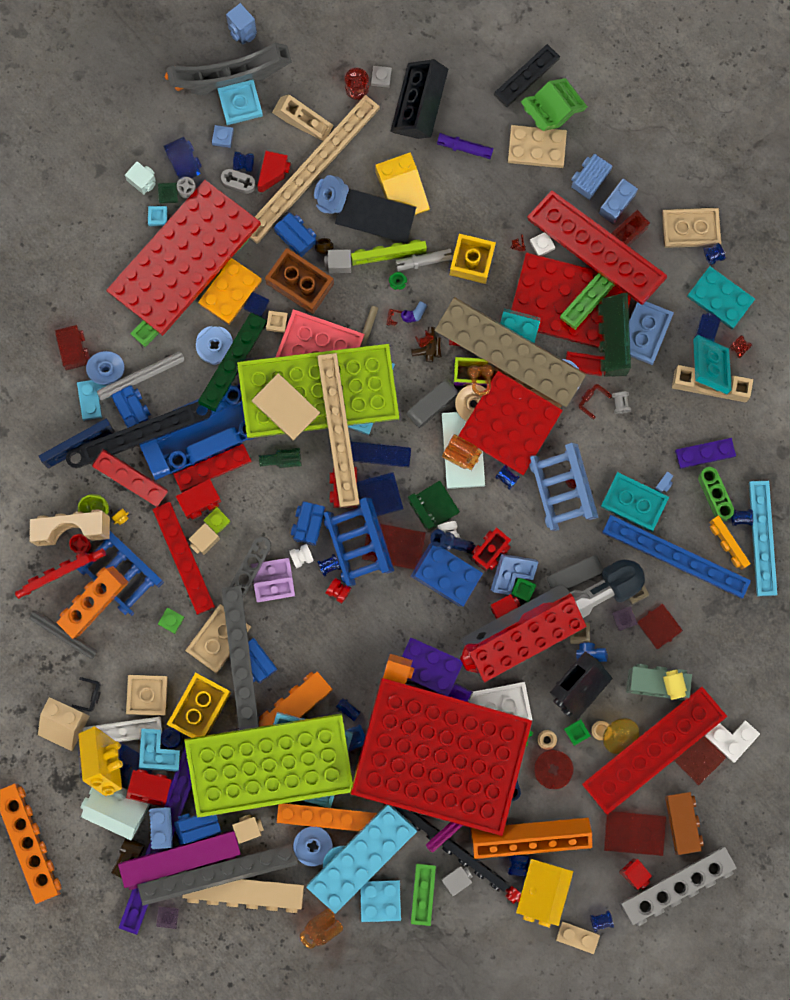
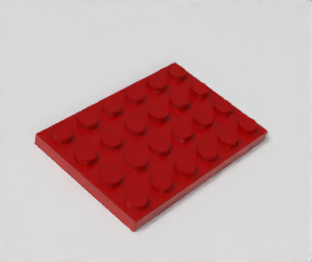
M526 253L511 310L540 317L541 320L537 333L617 353L631 297L617 286H614L575 330L562 321L560 316L595 278L598 272L593 269Z

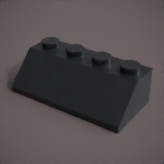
M434 59L407 64L390 132L416 139L432 137L449 70L447 67Z

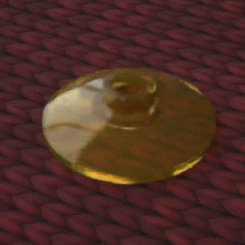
M621 718L612 722L606 728L603 735L605 748L613 754L621 753L639 738L637 724L628 718Z

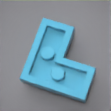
M92 380L77 382L83 421L102 418L100 398L97 395V390L107 385L97 384Z
M141 729L139 769L178 771L180 750L160 749L161 730Z

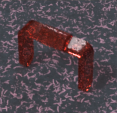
M595 384L591 390L588 389L585 392L578 406L581 411L593 420L596 418L595 415L584 408L583 405L594 395V391L598 389L608 398H612V395L599 384Z

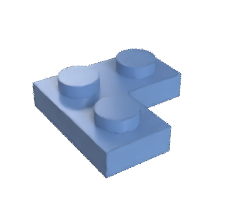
M501 554L491 590L494 593L510 595L516 577L529 580L534 579L539 562L535 559Z

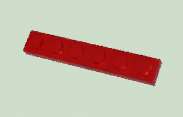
M171 502L152 509L197 615L215 608Z

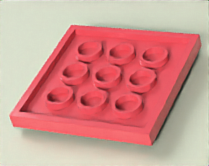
M293 309L276 357L358 348L361 346L365 334Z

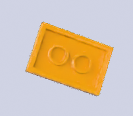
M231 258L198 303L230 325L262 282V278Z

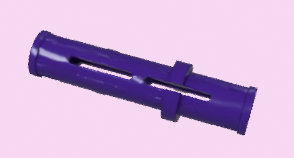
M440 133L437 145L452 148L453 151L459 150L491 159L493 152L491 147L465 141L458 136L452 137Z

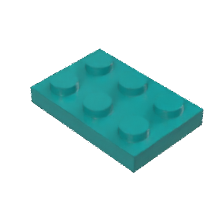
M711 266L708 267L687 295L690 300L732 330L755 300L754 297Z
M697 335L693 339L695 381L728 394L732 390L729 348Z
M617 472L601 504V508L653 532L669 497Z

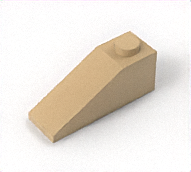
M291 95L280 97L272 112L286 123L322 141L328 137L334 126Z

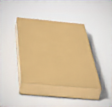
M719 208L662 211L664 248L721 245Z
M279 373L252 399V403L293 441L320 414Z
M221 604L185 650L216 674L230 657L224 606ZM246 623L247 633H248V631L250 630L251 626Z

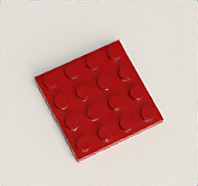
M497 371L458 437L524 476L531 463L530 457L536 456L563 410L500 371Z

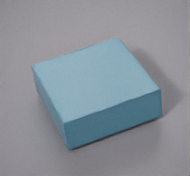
M148 206V226H164L166 224L167 206Z

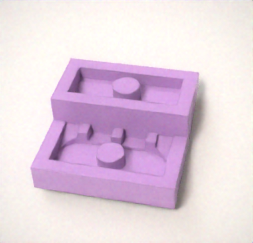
M289 558L263 562L254 579L257 602L295 596ZM258 563L251 564L252 568L258 566Z

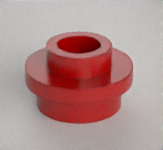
M513 886L509 889L507 888L505 890L507 893L505 897L511 903L517 902L519 904L521 893Z

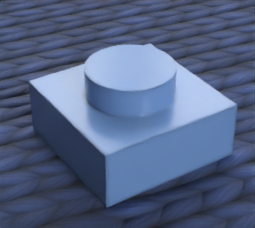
M215 125L212 145L231 148L233 128Z
M667 472L654 490L660 493L663 490L667 492L673 484L670 481L673 475Z

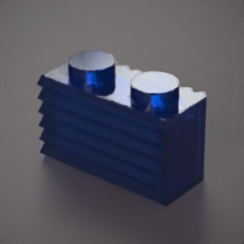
M182 137L164 145L165 152L178 179L182 177L193 178L201 174L199 168L202 165L198 157L194 158L192 154L194 149L190 140L186 142L185 138Z

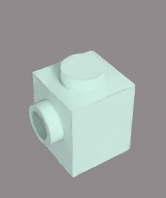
M136 162L125 174L126 180L143 195L147 191H151L156 182L154 171L148 166L143 167L139 162Z

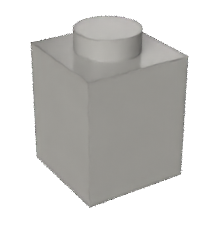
M351 249L328 250V256H324L325 268L329 269V274L351 273Z
M459 866L441 880L451 895L455 896L472 884L470 879L473 876L467 867L463 869Z

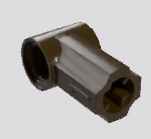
M125 838L119 851L120 855L111 873L121 878L118 863L140 857L145 845L133 839Z

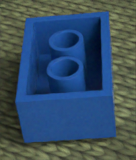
M430 543L410 577L460 607L465 605L483 573L444 548L435 547Z

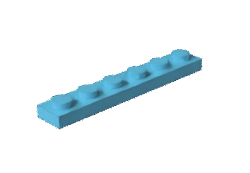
M769 481L749 482L756 593L757 597L776 596L777 582Z

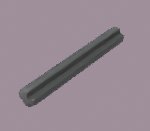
M33 611L31 613L30 620L90 659H93L97 654L96 649L77 637L72 639L59 625L39 612Z

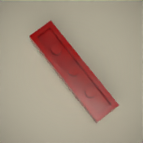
M241 444L174 474L180 491L184 492L208 479L212 480L251 463V459L245 445Z
M102 449L92 464V467L158 507L168 492V489Z

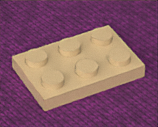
M511 125L508 163L563 168L567 130L551 129L542 131L537 127Z

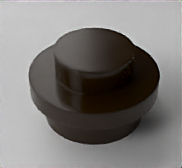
M321 238L316 241L315 250L320 252V254H327L328 250L334 248L329 238Z

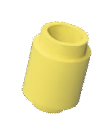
M677 669L666 672L667 676H664L663 680L667 695H670L671 700L685 697L687 689L683 673H678Z

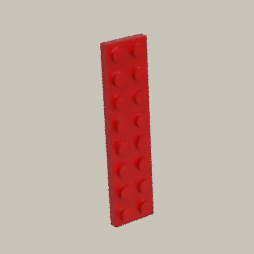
M551 191L527 216L528 221L641 305L667 279V274L554 191Z
M700 687L690 698L684 700L582 783V786L602 811L608 815L728 716L707 691Z

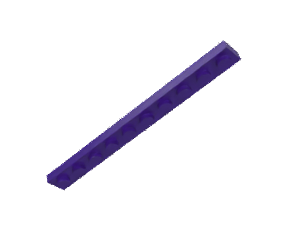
M186 747L179 762V770L176 771L171 783L166 804L163 807L171 808L172 840L176 832L174 822L179 821L178 817L182 815L192 788ZM151 840L145 855L169 848L152 849ZM138 888L132 890L119 925V929L136 935L139 933L148 905H142Z

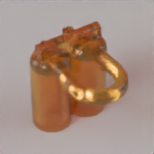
M484 364L482 367L471 365L467 369L469 380H472L473 392L480 396L486 395L491 389V380L495 375L494 369L490 364ZM476 380H485L487 383L486 390L478 391L476 389Z
M454 434L442 457L463 469L472 471L474 465L478 463V458L482 451L476 445Z
M327 908L307 923L305 930L300 934V939L305 947L312 949L315 946L318 947L328 943L343 931V926L338 920H335L333 911ZM305 934L310 935L309 938L313 940V944L306 941Z

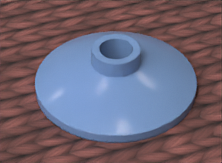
M103 351L94 354L88 360L86 372L93 382L108 385L122 377L125 367L119 355Z

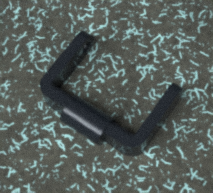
M80 677L79 680L96 684V687L92 693L90 708L73 704L72 707L92 712L95 704H98L101 684L98 681Z

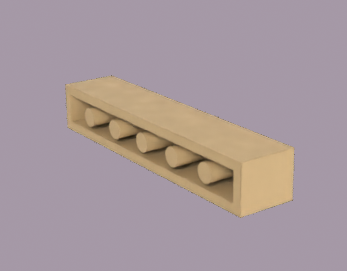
M241 879L185 894L182 898H186L188 903H199V900H207L208 905H219V902H227L226 906L238 907V904H246V908L258 909L259 905L266 906V910L278 911L279 907L286 908V912L297 913L298 909H302L304 885Z

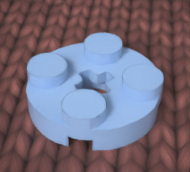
M209 326L204 328L196 339V351L199 357L212 365L221 363L233 343L232 336L223 327ZM212 341L219 342L218 349L210 348Z

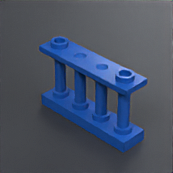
M367 497L359 499L360 505L358 508L334 516L333 512H324V524L330 531L342 569L341 578L347 586H355L354 578L376 570L385 574L394 572L372 499ZM359 515L364 516L366 521L364 526L340 534L337 523ZM366 533L370 534L372 541L369 545L346 553L343 545L344 541ZM372 551L376 553L378 560L375 563L353 571L351 570L348 560Z
M110 531V539H103L104 542L94 551L96 552L101 548L106 551L113 545L119 550L117 552L118 555L105 568L111 566L116 568L123 560L125 561L128 558L133 563L131 569L124 575L128 582L136 573L142 572L147 576L144 579V583L124 603L117 596L114 598L120 604L117 608L125 615L129 613L133 616L134 612L130 607L150 586L156 585L159 588L164 582ZM93 561L77 569L82 575L87 573L94 581L98 578L88 569L94 563ZM102 583L101 587L106 591V586Z

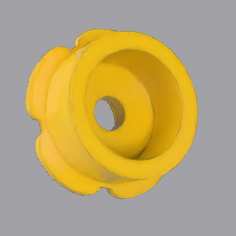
M122 508L111 517L114 521L113 524L118 523L122 525L129 519L127 517L129 512Z

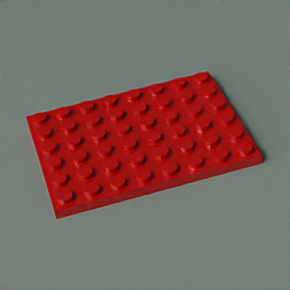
M381 678L350 794L503 836L532 720Z

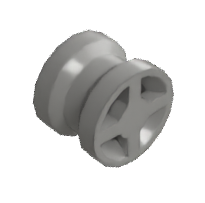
M182 177L177 182V190L182 198L188 199L196 190L195 182L190 177Z

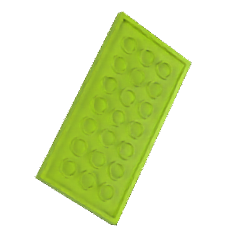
M389 344L237 362L247 439L285 434L252 403V399L278 373L320 412L304 431L328 429L317 356L337 353L347 425L399 420Z
M342 714L184 740L197 818L350 793L353 782Z

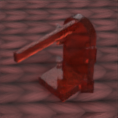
M522 234V246L519 244V239L512 240L510 248L517 251L526 250Z
M389 309L386 325H397L398 322L393 321L391 317L394 316V312L402 313V311Z
M425 330L426 336L423 338L421 337L418 340L417 336H415L420 347L426 346L434 339L427 330Z

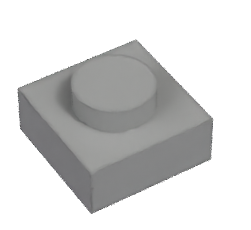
M373 66L371 86L390 88L392 68Z

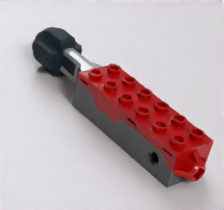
M623 559L616 561L603 569L602 581L583 591L574 590L569 592L563 584H560L460 639L464 646L460 656L463 667L466 671L478 673L485 683L584 629L587 626L583 618L590 614L594 606L612 596L617 602L622 603L642 589L645 583V574L642 567L631 560Z

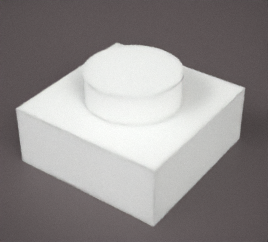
M546 233L530 239V243L538 256H543L555 250L551 238Z

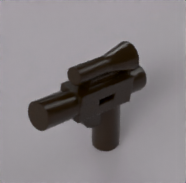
M428 327L427 341L421 343V348L411 349L412 357L426 355V362H433L434 357H442L441 338L437 337L435 342V327Z

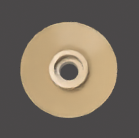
M475 384L468 385L457 394L455 400L456 411L465 421L468 420L474 410L470 406V402L474 400L478 403L486 390L485 387Z

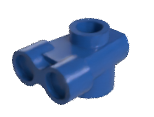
M580 643L579 650L576 651L577 660L585 651L599 662H607L608 660L606 648L595 649L594 643Z

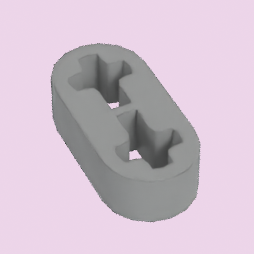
M227 169L221 174L222 184L227 188L246 194L252 193L256 188L255 179L248 174L232 169ZM232 175L234 180L227 182L225 177ZM247 180L250 181L252 186L245 188L243 183H246Z

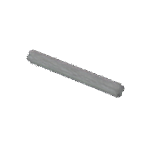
M181 352L168 356L97 390V395L100 400H104L130 385L133 386L184 362V356Z

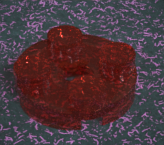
M549 750L542 753L536 760L534 775L540 785L547 789L555 790L563 788L570 782L574 768L571 759L566 754L556 750ZM551 764L554 767H559L555 776L553 773L548 772Z

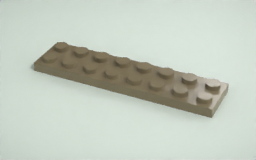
M456 297L452 299L435 328L436 332L567 407L586 376V373Z

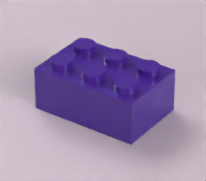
M411 637L402 655L404 658L413 660L411 667L415 668L412 679L408 678L407 681L434 693L449 696L463 665L460 659Z

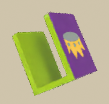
M455 357L454 386L456 388H464L475 384L487 388L488 381L457 379L458 366L487 368L489 362L480 358Z

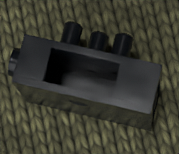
M585 651L574 665L570 666L562 679L556 683L550 694L555 698L553 702L562 708L561 711L568 717L572 715L579 719L613 678L596 658Z

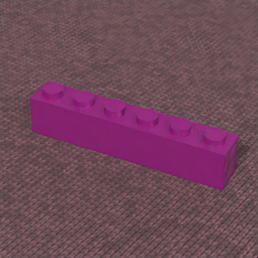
M232 830L120 862L118 867L124 888L128 887L129 890L138 888V884L176 875L185 870H195L203 865L218 864L217 861L223 859L225 861L237 859L236 856L240 855L235 831Z

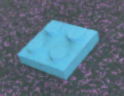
M254 80L217 88L227 125L263 116Z
M400 880L367 881L360 888L361 922L401 921Z

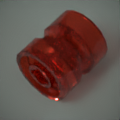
M352 68L345 75V91L351 99L360 100L369 92V77L366 71L361 68Z

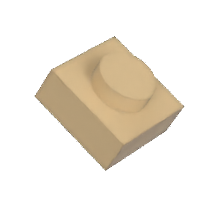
M269 311L266 331L285 333L288 313Z

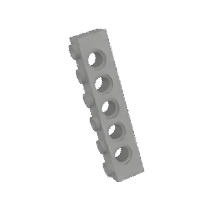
M721 847L619 904L630 924H636L638 927L648 921L647 917L651 915L656 917L664 913V908L667 906L675 907L682 903L681 899L687 895L691 898L699 893L698 889L704 886L707 889L715 885L716 879L730 877L734 874L733 870L737 867L726 847ZM715 863L718 867V871L715 874L709 872V865ZM695 872L701 876V880L697 884L693 883L691 879ZM677 882H681L684 886L681 893H676L674 890V885ZM661 891L666 894V900L662 903L657 900V894ZM642 901L649 903V909L646 912L640 910L639 906Z

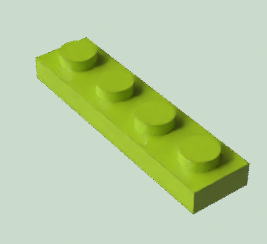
M413 240L409 244L404 245L402 243H395L391 247L386 248L384 246H377L373 250L368 251L359 249L351 253L352 265L402 258L414 254H425L427 251L426 241Z

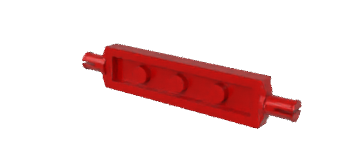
M103 548L89 554L86 551L75 556L77 560L71 562L69 559L60 563L61 568L57 570L53 567L44 571L45 576L41 578L37 575L28 579L29 584L15 591V595L18 599L27 594L29 595L32 591L106 556V552Z

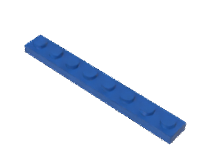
M610 515L602 532L741 599L744 597L751 580L612 515Z

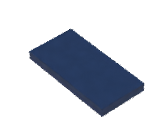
M106 418L39 455V458L47 468H51L66 460L69 450L110 435L115 431Z

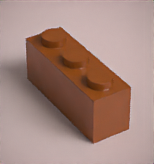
M691 792L665 796L675 855L702 851L701 847L704 846L702 835L698 834L697 827H700L698 815L694 813V807H696L695 796H691Z

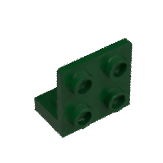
M441 481L434 483L417 495L413 493L408 496L407 501L427 532L435 529L438 525L443 524L460 512Z

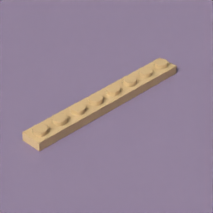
M337 353L318 355L317 359L340 508L359 505Z

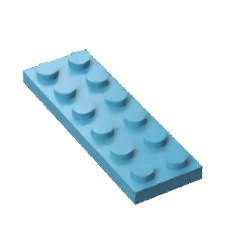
M386 804L307 884L306 888L336 914L417 832V828L393 806Z

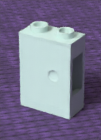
M91 788L89 792L90 797H85L81 805V809H83L81 817L132 840L146 816L150 804L127 799V789L125 788L107 796Z

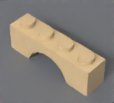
M678 365L674 371L672 388L747 402L751 396L753 379L731 376L732 390L725 394L695 381V368Z
M98 509L92 510L91 513L74 512L73 515L38 516L37 519H30V542L36 546L56 545L59 536L71 528H80L83 535L91 541L110 539V516Z

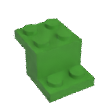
M566 78L549 81L534 96L525 97L521 101L526 113L532 116L536 126L542 131L560 128L572 115L583 112L588 107Z

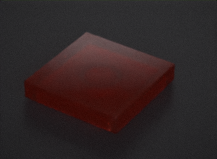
M703 736L676 758L674 762L699 786L726 757Z

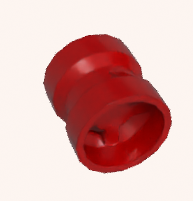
M76 534L70 539L69 546L78 555L85 551L89 553L91 542L84 535Z
M335 578L325 594L335 597L342 604L352 588L341 584V581Z

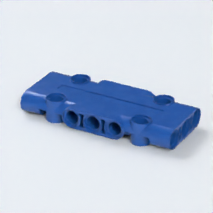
M240 384L230 386L216 412L212 411L209 419L140 445L155 480L173 472L182 471L191 464H198L235 448L245 440L254 439H247V434L243 432L246 426ZM231 392L238 393V397L234 400H230L228 395ZM197 399V400H195V401H193V402H190V403H188V404H186V405H189V404H193V403H195V402H198L199 399ZM200 406L197 409V414L203 416L207 413L208 409ZM182 457L183 462L180 465H175L173 463L174 459Z

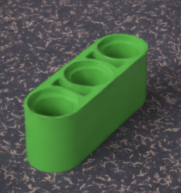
M706 467L699 474V483L714 517L719 515L723 522L727 521L734 514V507L717 470L713 467ZM704 473H710L713 480L707 481L704 478ZM712 490L719 491L721 495L719 499L712 496ZM720 508H726L728 516L721 515Z

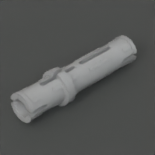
M448 248L418 256L414 254L408 258L396 259L395 264L400 265L396 269L399 272L401 270L418 269L419 266L453 260L452 255H447L452 252Z

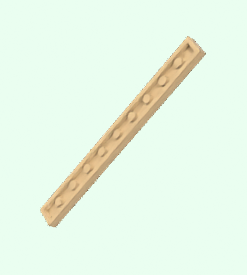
M367 95L359 101L255 216L261 222V225L250 236V239L256 244L261 241L380 109L379 105Z

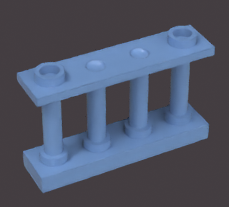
M575 443L565 445V453L540 461V458L537 456L530 457V469L535 474L546 513L545 523L553 531L559 530L558 523L582 515L589 520L599 518L579 446ZM566 460L570 461L572 469L569 472L545 479L543 468ZM569 479L575 480L577 486L575 490L550 497L548 486ZM575 497L580 498L582 504L580 508L555 515L553 504Z

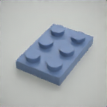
M637 302L619 345L618 352L653 365L674 312L649 302H645L643 305Z

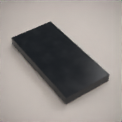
M349 188L343 209L340 213H337L335 224L407 244L417 207Z

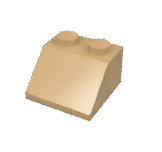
M49 697L40 715L38 735L73 751L79 739L78 734L83 731L90 716Z

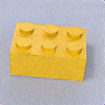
M195 672L167 725L191 738L209 735L231 692Z

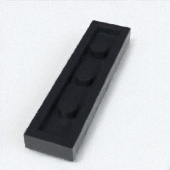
M546 44L498 88L494 95L508 107L560 59V56Z

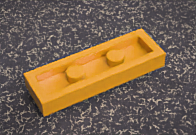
M719 515L709 522L711 524L709 527L715 536H719L722 548L732 556L731 561L736 568L739 567L740 570L749 566L751 563Z

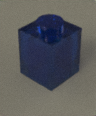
M712 313L702 314L694 338L699 335L714 342L721 319Z

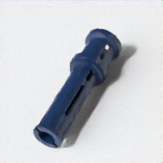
M440 529L433 531L430 537L433 546L442 547L446 550L453 548L471 554L476 547L473 545L474 542L455 537L454 534L450 532L445 533Z

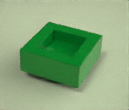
M518 578L511 595L522 601L529 602L536 584L523 578Z
M581 719L564 729L573 746L591 737Z

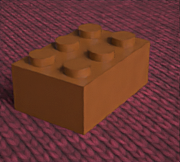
M288 248L284 250L265 277L268 286L311 314L315 313L334 285V278Z

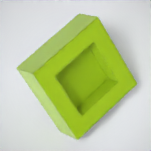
M218 507L203 520L216 534L220 533L231 522Z

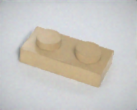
M562 921L556 941L594 954L600 935Z

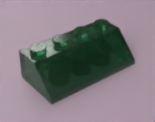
M621 293L602 298L601 303L597 307L598 316H601L598 332L602 334V341H599V352L603 353V360H600V371H604V377L627 376L631 369L628 293Z

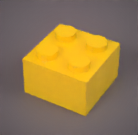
M459 234L449 275L486 284L496 242Z

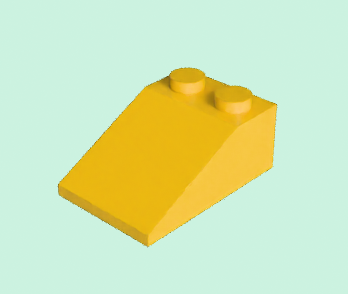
M411 152L375 165V172L385 198L416 206L415 215L430 210Z

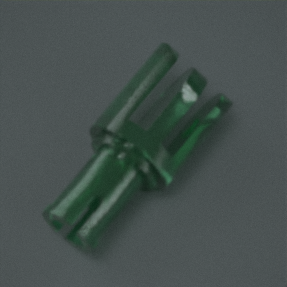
M300 447L277 449L276 454L258 455L259 466L277 465L279 469L302 466Z

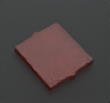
M663 604L652 612L649 611L648 615L637 622L656 649H659L667 642H672V639L683 631Z

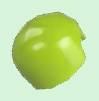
M89 494L81 498L78 503V512L91 513L92 510L98 509L107 515L109 513L108 502L101 495Z

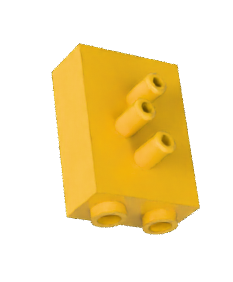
M95 726L79 733L82 780L104 796L112 795L114 792L121 790L120 768L123 766V763L119 760L118 749L121 748V744Z
M531 859L516 913L523 915V920L534 923L535 919L539 920L538 924L550 928L551 924L559 926L574 871Z

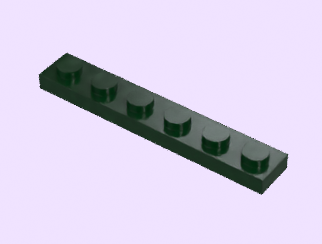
M250 312L199 398L198 404L216 412L238 374L237 362H243L247 359L267 324L266 319Z

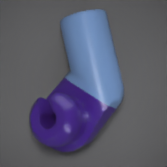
M419 301L415 310L402 311L401 317L403 321L407 323L419 321L427 305Z

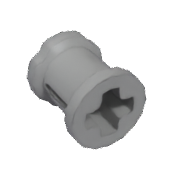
M623 391L612 394V398L615 401V414L631 412L627 397L629 392Z

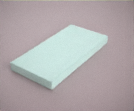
M457 412L442 413L447 489L485 487L483 451L458 437L467 421L462 419Z

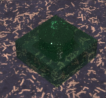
M158 183L160 204L178 203L177 183Z

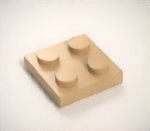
M128 675L126 714L166 716L168 676Z

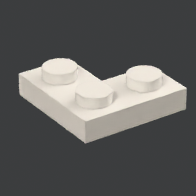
M744 721L733 734L719 723L704 737L729 760L735 763L760 733L747 721Z

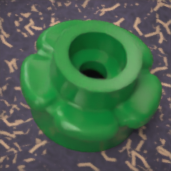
M395 272L389 277L390 287L394 290L404 289L407 277L401 272Z

